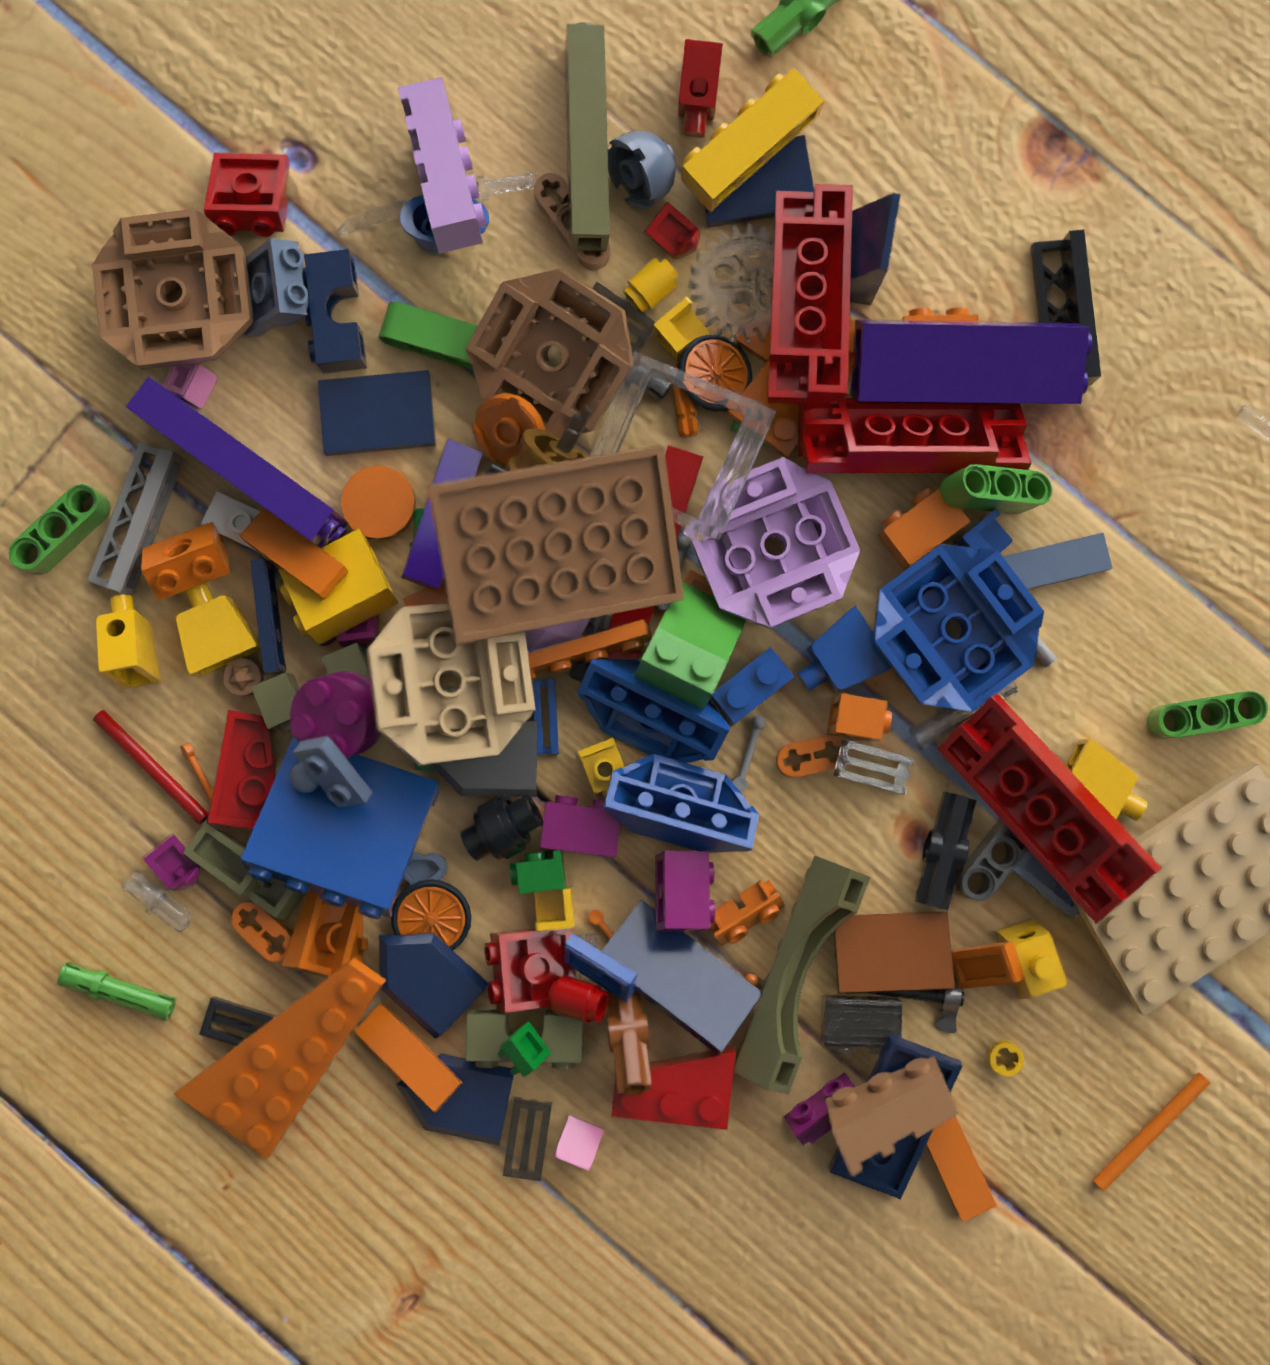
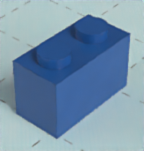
M770 647L713 692L710 699L733 726L795 676Z

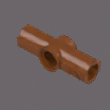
M606 990L609 995L608 1038L610 1053L614 1054L617 1091L627 1096L641 1095L643 1092L651 1090L650 1063L647 1049H649L648 1024L646 1013L643 1014L641 996L635 991L627 1002Z

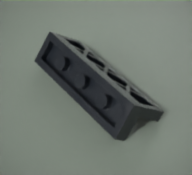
M1082 229L1069 231L1063 240L1033 242L1030 247L1039 323H1054L1058 319L1062 323H1077L1090 327L1089 333L1092 336V350L1090 355L1086 356L1085 372L1088 375V386H1091L1101 377L1085 231ZM1042 252H1061L1062 266L1056 274L1043 265ZM1062 271L1064 281L1060 277H1058L1062 273ZM1045 277L1050 280L1047 285H1045ZM1053 283L1063 290L1066 295V302L1060 310L1047 300L1046 291ZM1066 308H1067L1068 316H1066V315L1063 313V311H1064ZM1049 313L1054 316L1051 321L1049 320Z

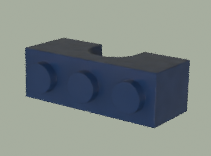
M349 249L304 254L305 268H303L302 279L309 296L305 320L308 327L312 326L313 340H308L311 362L316 363L323 374L366 369L364 335L358 323H338L332 320V312L338 302L346 298L359 297L354 258Z

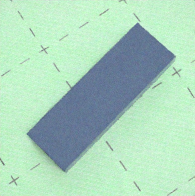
M1104 532L1003 556L1027 589L1113 569Z

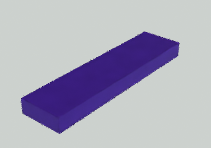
M447 439L432 484L475 477L483 452ZM428 493L401 578L437 591L443 578Z

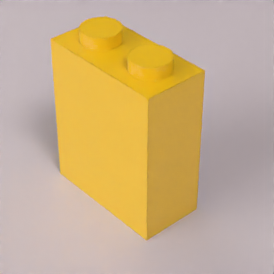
M360 529L321 548L342 563L348 570L346 575L324 600L284 570H278L284 582L283 585L279 586L280 591L288 605H294L298 613L293 616L298 630L303 636L309 634L318 645L399 603L371 544Z

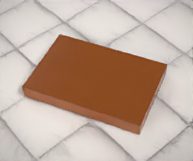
M948 911L853 915L834 931L838 994L953 990L955 988Z

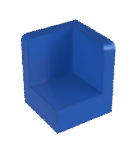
M994 509L959 538L955 544L957 546L977 549H994L1001 553L1013 540L995 520L1000 513L997 509Z

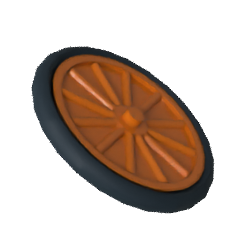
M713 334L698 337L690 342L681 354L678 366L681 386L691 401L706 410L715 412L729 410L752 381L751 364L747 355L733 340L724 336Z
M423 880L408 886L399 894L392 907L391 924L395 935H416L418 933L434 932L452 950L461 945L471 927V910L466 898L457 888L441 880Z

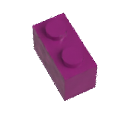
M556 795L555 802H546L540 847L616 857L621 823L603 809L605 801L593 800V806L588 807L577 805L578 798Z
M663 851L655 855L656 931L702 932L710 929V923H713L715 919V903L713 900H710V885L714 882L715 869L713 862H709V852Z

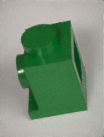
M554 850L553 858H547L546 851L524 854L525 861L509 863L511 885H518L519 894L565 889L567 885L563 850Z

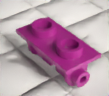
M845 1072L836 1079L827 1082L821 1090L807 1100L798 1103L792 1111L783 1116L795 1137L799 1139L803 1146L808 1142L814 1144L816 1140L832 1129V1125L827 1120L829 1112L826 1098L831 1097L834 1092L841 1088L855 1087Z

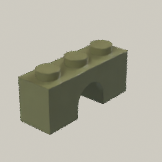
M358 643L321 657L327 675L339 671H349L357 673L370 681L368 657L364 647ZM285 672L251 687L267 729H280L282 734L291 731L290 707L296 692L300 688L293 674Z
M470 1009L467 1013L466 1061H475V1066L481 1068L498 1067V1062H512L507 1055L499 1058L497 1055L501 1049L500 1045L513 1034L508 1023L509 1013H504L497 1009ZM546 1010L544 1030L540 1037L552 1053L543 1062L552 1063V1068L573 1069L575 1068V1063H582L584 1022L556 1014L552 1010Z

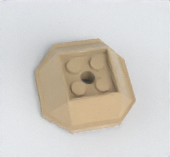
M448 603L400 608L367 650L376 728L418 765L499 755L523 723L535 711L525 632L521 631L457 644L454 640ZM447 673L454 677L456 681L454 693H447L440 688L439 677L441 674Z

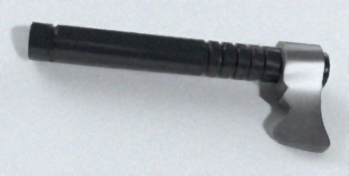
M955 987L953 990L869 993L939 1003L942 1006L940 1011L943 1016L935 1022L936 1028L948 1033H955L957 1031L956 1017L959 1007H962L964 1003V992L961 991V988Z

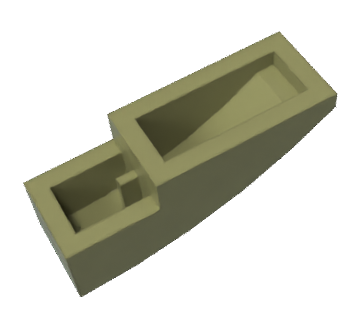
M204 822L183 854L240 896L249 898L274 918L287 920L304 895L288 890L284 887L285 882L271 878L269 882H264L247 874L248 870L245 869L241 861L246 846L212 824Z

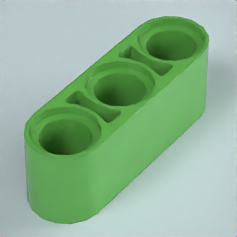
M391 301L388 304L378 339L385 344L473 370L465 348L474 334L477 325Z
M979 464L969 465L946 476L940 485L941 496L945 503L951 507L982 511L997 509L998 512L1012 514L1023 513L1047 503L1052 496L1053 490L1050 480L1041 472Z
M79 484L71 487L13 541L8 552L12 564L21 570L37 575L46 574L52 570L107 518L111 508L107 496L88 485ZM92 496L94 501L92 508L87 512H83V501L87 497ZM61 522H65L66 530L64 534L56 538V526ZM36 547L38 549L37 559L29 564L27 559L28 553Z
M1245 691L1161 705L1149 712L1147 727L1155 737L1169 739L1251 726L1265 719L1268 713V704L1260 693ZM1241 700H1244L1249 706V713L1246 718H1243L1238 711V705ZM1204 706H1207L1212 712V720L1208 725L1201 718V710ZM1167 712H1170L1176 720L1172 731H1169L1163 723V718Z

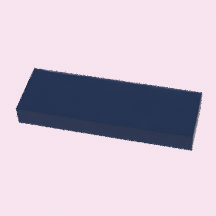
M264 559L251 560L263 673L272 676L280 675L286 672L274 565Z

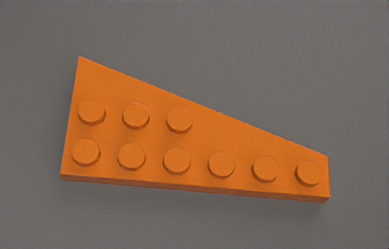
M356 958L351 959L279 1015L272 1018L232 1048L219 1060L204 1069L191 1081L180 1087L174 1095L262 1157L268 1159L386 979Z

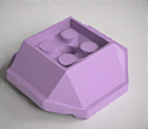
M783 457L713 485L690 538L718 609L769 629L841 600L860 553V548L832 482L816 473H806L804 468ZM769 538L779 539L784 545V552L777 556L769 554L765 550L764 541Z

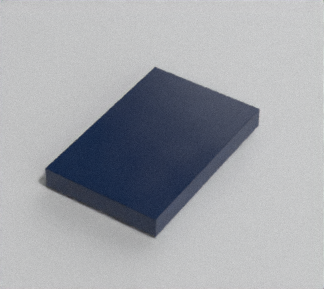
M805 135L796 136L713 211L710 212L704 206L707 227L775 217L776 191L814 192Z
M429 370L318 380L323 452L326 456L436 446Z

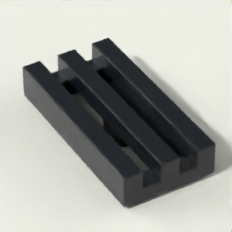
M213 996L210 999L199 1035L236 1046L246 1038L211 1027L212 1021L251 1034L260 1028V1026L216 1013L217 1008L265 1024L276 1017V1015Z

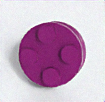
M339 671L327 676L311 679L298 689L290 707V729L298 743L328 736L344 757L349 758L352 755H357L370 749L381 736V733L376 728L371 682L357 673Z

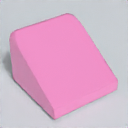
M197 363L171 366L162 386L179 399L202 408L215 385L217 376Z
M569 1115L555 1149L554 1157L589 1171L604 1128Z

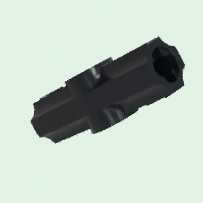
M949 792L942 793L934 828L929 831L923 848L922 862H924V866L915 894V902L948 911L957 874L962 871L968 856L969 840L967 836L977 800Z

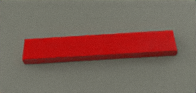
M668 445L665 461L677 541L704 456ZM656 605L613 613L609 629L639 620H644L650 625ZM622 649L608 653V659L638 660L641 650L623 653Z

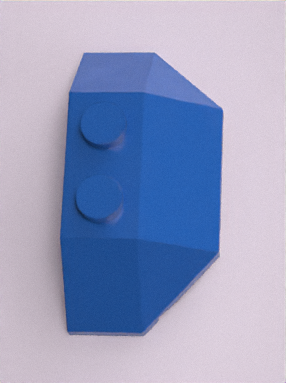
M592 659L577 693L581 700L585 701L591 716L602 732L648 755L657 754L685 763L703 759L704 761L715 759L731 727L710 700L704 710L635 677L640 661L636 659Z
M657 754L649 755L624 768L613 771L603 807L607 813L632 833L695 851L709 853L751 851L759 813L753 806L749 805L743 794L726 774Z

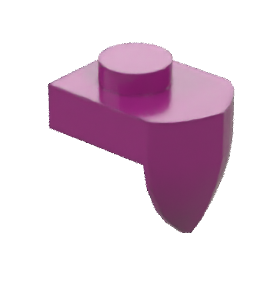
M173 833L142 858L169 890L183 891L192 888L197 882L200 874V865L183 854L186 848Z

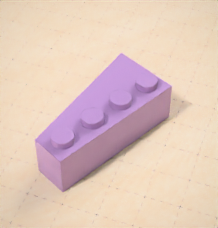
M442 77L398 87L406 115L405 120L414 150L413 154L421 181L427 213L439 254L482 244L480 227L487 225L481 203H473V199L479 197V192L474 174L468 176L466 174L467 170L473 169L467 146L460 148L459 143L466 142L461 119L453 120Z

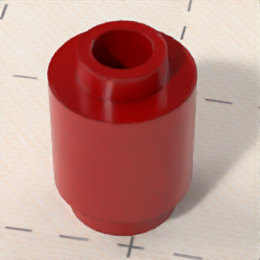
M564 975L559 981H555L552 984L548 994V1001L551 1003L554 1013L585 1023H591L592 1021L600 1022L603 1019L608 1008L609 995L599 985Z

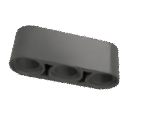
M1000 818L966 860L962 871L957 874L956 889L967 898L978 901L990 898L1028 851L1025 845ZM1001 842L1006 847L1007 854L1002 862L996 863L992 859L991 850L996 843ZM979 872L983 877V886L978 892L972 893L968 888L967 881L971 874Z

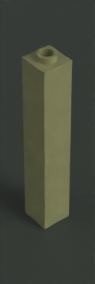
M580 22L577 24H567L565 40L570 250L607 251L610 237L605 33L604 25Z

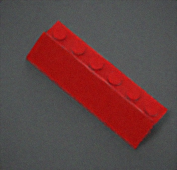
M815 184L814 192L776 191L767 403L805 405V411L847 396L853 185Z
M841 398L805 411V405H799L798 457H803L806 473H954L974 464L1029 470L1032 464L1023 438L1027 423L1020 403L857 401L854 398Z
M999 694L991 696L967 722L960 724L937 748L943 757L1096 924L1162 869Z

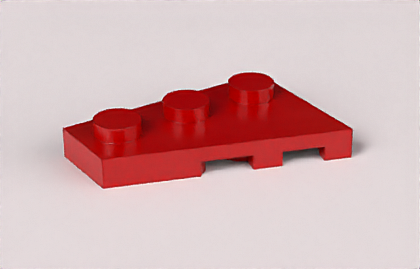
M228 710L207 823L254 829L275 780L270 733L262 715Z

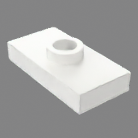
M217 491L200 525L213 521L219 534L255 550L245 543L239 535L260 511Z

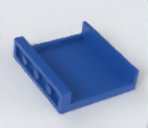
M293 736L242 854L241 861L245 869L248 870L247 874L264 882H269L271 878L285 882L284 887L295 893L306 895L309 890L321 894V900L337 907H343L344 903L359 907L358 912L372 919L379 920L381 915L391 918L393 903L431 806H435L438 798L439 782L358 754L352 755L346 759L373 793L364 804L337 807L335 803L329 800L326 792L320 785L314 791L304 793L296 790L291 784V771L294 766L301 763L293 753L299 744L295 736Z

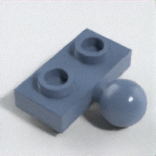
M328 736L300 741L293 751L301 762L294 766L290 774L291 784L296 790L304 793L312 792L320 785L326 792L329 800L335 803L337 807L364 804L373 793Z

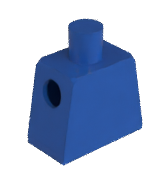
M854 606L807 648V652L814 662L797 672L808 691L827 681L831 689L836 693L892 668L873 644V631L858 608Z

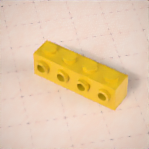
M795 68L785 76L778 74L766 86V93L757 101L754 98L748 100L738 111L737 115L739 117L730 125L726 122L721 124L710 136L711 141L702 149L699 147L694 148L682 161L681 181L710 212L820 116L824 104L823 98Z

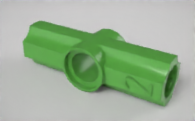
M780 0L778 7L751 29V37L761 53L772 58L800 33L805 35L812 31L822 21L827 10L838 0Z

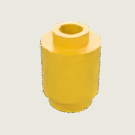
M653 258L627 281L629 285L623 292L640 313H643L647 308L652 310L678 287L675 279L679 275L666 259L660 262Z

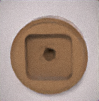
M245 658L235 659L230 662L223 674L226 688L231 693L239 696L253 695L251 687L264 680L261 667L256 662Z

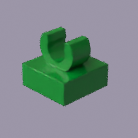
M528 1021L500 1045L501 1049L497 1055L499 1058L505 1055L509 1057L515 1065L510 1070L512 1075L521 1073L525 1077L534 1071L552 1052Z

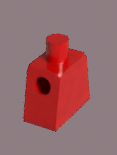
M685 39L678 100V116L685 117L683 135L693 138L705 137L706 120H714L723 43ZM701 94L703 95V97L697 98L693 95Z

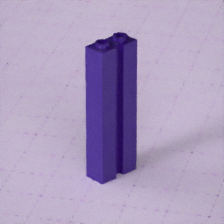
M855 320L853 346L855 363L852 366L850 396L857 401L1081 404L1082 394L1086 392L1088 387V375L1085 372L1086 356H1089L1092 350V336L1089 333L1090 327L1077 323Z
M149 376L127 404V409L319 548L346 535L347 530L344 528L348 522L334 509Z

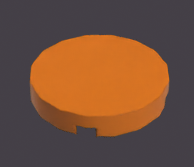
M509 393L493 395L480 405L475 413V422L473 423V435L477 446L488 459L494 463L499 461L505 464L504 467H507L510 458L518 456L522 450L521 437L524 431L527 429L545 430L541 415L534 406L519 395Z
M381 465L365 467L352 475L343 488L341 497L343 517L354 531L360 529L368 539L386 540L395 538L405 531L413 520V510L415 511L416 497L414 489L406 477L392 467Z

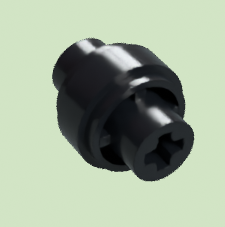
M525 795L514 802L506 796L502 798L496 796L478 806V811L473 814L474 824L461 831V839L470 856L476 861L489 854H492L499 860L502 858L510 859L526 849V845L531 842L529 832L543 825V818L537 805L529 795Z

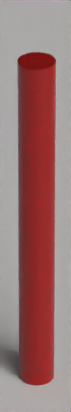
M101 710L94 716L93 721L198 825L208 818L209 813L105 710Z

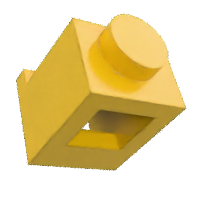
M614 738L578 751L594 794L602 791L604 798H606L611 775L602 777L598 773V766L603 762H608L612 765L613 771L625 767Z

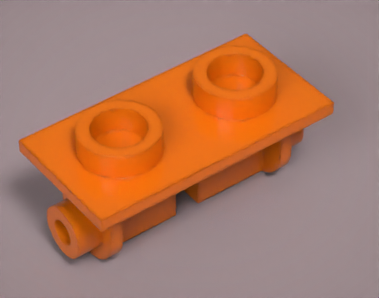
M760 880L738 894L745 904V907L742 909H738L733 899L715 909V919L713 923H710V929L712 932H715L714 935L721 946L726 943L735 944L747 936L748 929L760 922L761 924L769 923L781 913L780 909L784 908L785 904L770 880L764 883Z

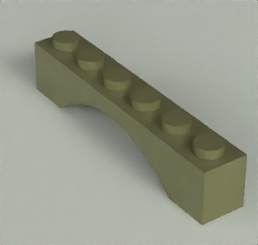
M814 855L811 866L806 871L805 882L798 900L792 908L791 919L784 937L779 942L778 953L772 969L765 979L761 998L751 1016V1024L745 1040L738 1050L734 1073L766 1090L789 1094L802 1060L798 1036V1010L800 994L806 974L816 953L826 939L843 922L858 912L870 880L869 876Z

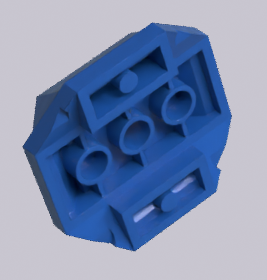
M940 544L877 591L873 644L918 704L973 712L991 696L1000 692L1033 667L1044 610L998 550ZM949 619L957 621L961 626V635L958 639L949 637L945 631V624Z

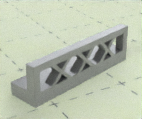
M139 442L89 574L88 582L133 596L142 573V548L153 544L184 458L169 449L160 446L158 449ZM147 454L155 456L148 478H146L142 470ZM139 477L141 482L136 484ZM143 489L135 513H133L129 504L132 494ZM126 512L128 517L123 519L124 514ZM130 524L122 547H120L116 539L118 530ZM113 546L115 552L110 553ZM117 558L109 581L101 578L106 563Z

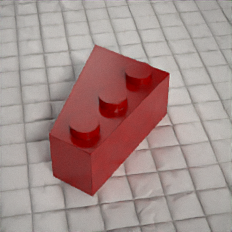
M726 1045L719 1055L709 1050L700 1053L693 1052L686 1054V1056L649 1062L651 1090L645 1091L641 1095L627 1096L626 1094L618 1093L615 1075L611 1117L727 1130L736 1054L734 1045Z

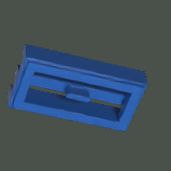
M555 678L536 679L532 681L535 704L534 721H538L537 755L559 754ZM542 687H548L550 747H544Z
M575 934L569 937L565 943L564 963L618 998L628 1002L635 992L634 987L637 974Z

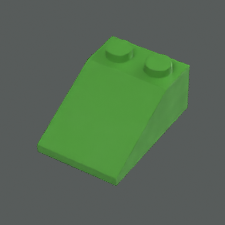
M682 581L684 600L674 601L669 604L641 659L635 677L704 710L726 667L746 620L719 610L713 596Z

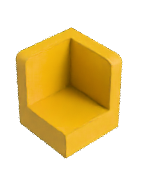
M685 297L653 324V336L676 362L680 360L683 350L688 347L690 342L698 337L709 335L708 329L692 312V301L688 297Z
M572 886L565 889L534 892L537 919L535 923L536 931L574 928L576 922Z

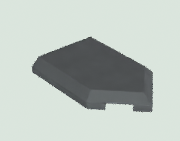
M526 721L523 723L499 755L430 765L460 796L523 797L529 795L530 797H536L538 721Z

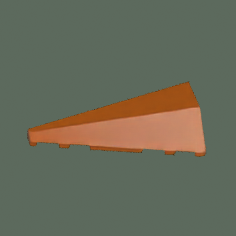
M308 890L281 966L313 975L329 977L353 958L364 964L363 950L368 949V938L363 937V915L358 912L359 907L344 903L343 907H337L321 900V894Z

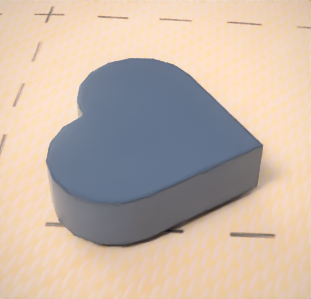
M413 852L403 880L408 886L423 880H441L448 870L447 861L438 853H429L423 856L420 853Z

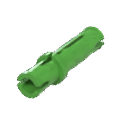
M66 962V965L62 967L57 980L59 986L87 994L91 1000L99 1001L102 999L164 1021H168L176 1005L175 997L111 977L109 972L88 970L70 962Z

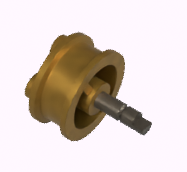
M584 405L580 413H574L562 437L541 429H527L524 431L521 437L523 448L518 456L510 458L506 467L507 471L591 457L575 444L581 434L580 431H583L593 410Z

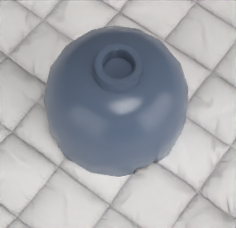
M631 131L609 142V144H612V147L608 149V172L615 188L617 189L622 183L629 193L630 197L624 199L628 205L636 210H646L658 203L670 192L674 185L676 169L675 154L669 144L649 131Z

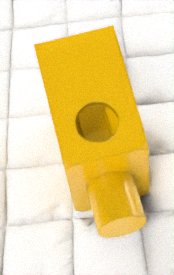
M207 583L185 591L192 608L176 615V623L189 675L202 677L227 666L235 659L246 658L261 651L260 639L233 598L222 595L213 599Z
M116 595L111 597V613L99 615L96 619L99 673L124 689L161 682L151 623L134 609L133 596Z
M1092 739L1079 740L1065 766L1115 819L1122 813L1135 821L1139 820L1145 812L1148 802L1131 793L1138 780L1137 774Z
M1031 918L996 930L1000 943L1013 941L1025 979L1014 983L1021 1000L1033 998L1068 985L1050 933ZM1025 935H1029V936H1030V937H1028V938L1019 939V938H1021V937H1023V936H1025Z

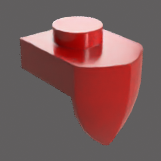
M669 202L662 206L643 231L646 236L672 258L688 256L695 252L699 245V228Z

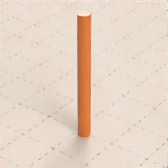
M1198 1072L1092 1181L1104 1192L1211 1084L1209 1080Z

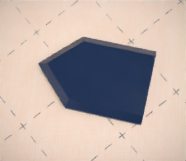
M434 932L418 933L416 935H379L380 976L386 979L380 990L435 1039L440 1037L484 992L488 985V982Z
M441 1053L437 1057L463 1084L437 1112H433L403 1080L396 1083V1086L425 1130L500 1145L514 1075L510 1072L512 1068L499 1065L493 1068L476 1067L475 1061H466V1058Z

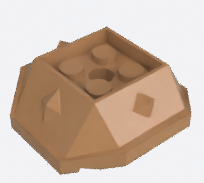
M196 208L120 218L112 231L114 234L102 247L92 264L100 338L141 370L215 361L253 324L245 250L238 242L212 223ZM176 290H182L180 299L169 303L170 295Z
M562 269L502 282L465 348L470 364L473 366L476 382L484 402L497 394L509 393L519 395L530 402L541 415L545 431L561 437L566 427L569 426L573 414L580 413L584 405L590 407L593 412L583 431L580 432L583 434L595 431L634 366L625 310ZM553 345L557 346L562 353V361L558 366L553 365L548 358V351Z

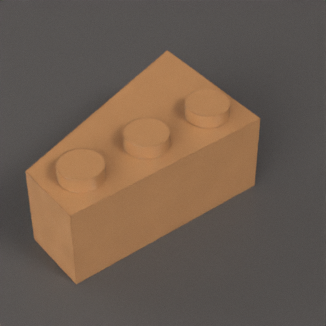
M935 1056L928 1059H915L909 1062L903 1069L892 1073H879L873 1076L867 1083L854 1088H841L834 1092L831 1097L826 1098L833 1134L852 1176L863 1170L860 1165L862 1161L879 1151L883 1157L893 1153L895 1150L892 1144L912 1133L915 1138H918L958 1115Z

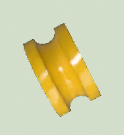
M999 1040L989 1048L987 1055L988 1063L999 1075L1005 1077L1014 1076L1023 1068L1024 1054L1012 1041ZM1006 1048L1009 1053H1015L1016 1056L1015 1060H1010L1013 1065L1008 1068L1002 1063L996 1064V1056H1001L998 1051Z

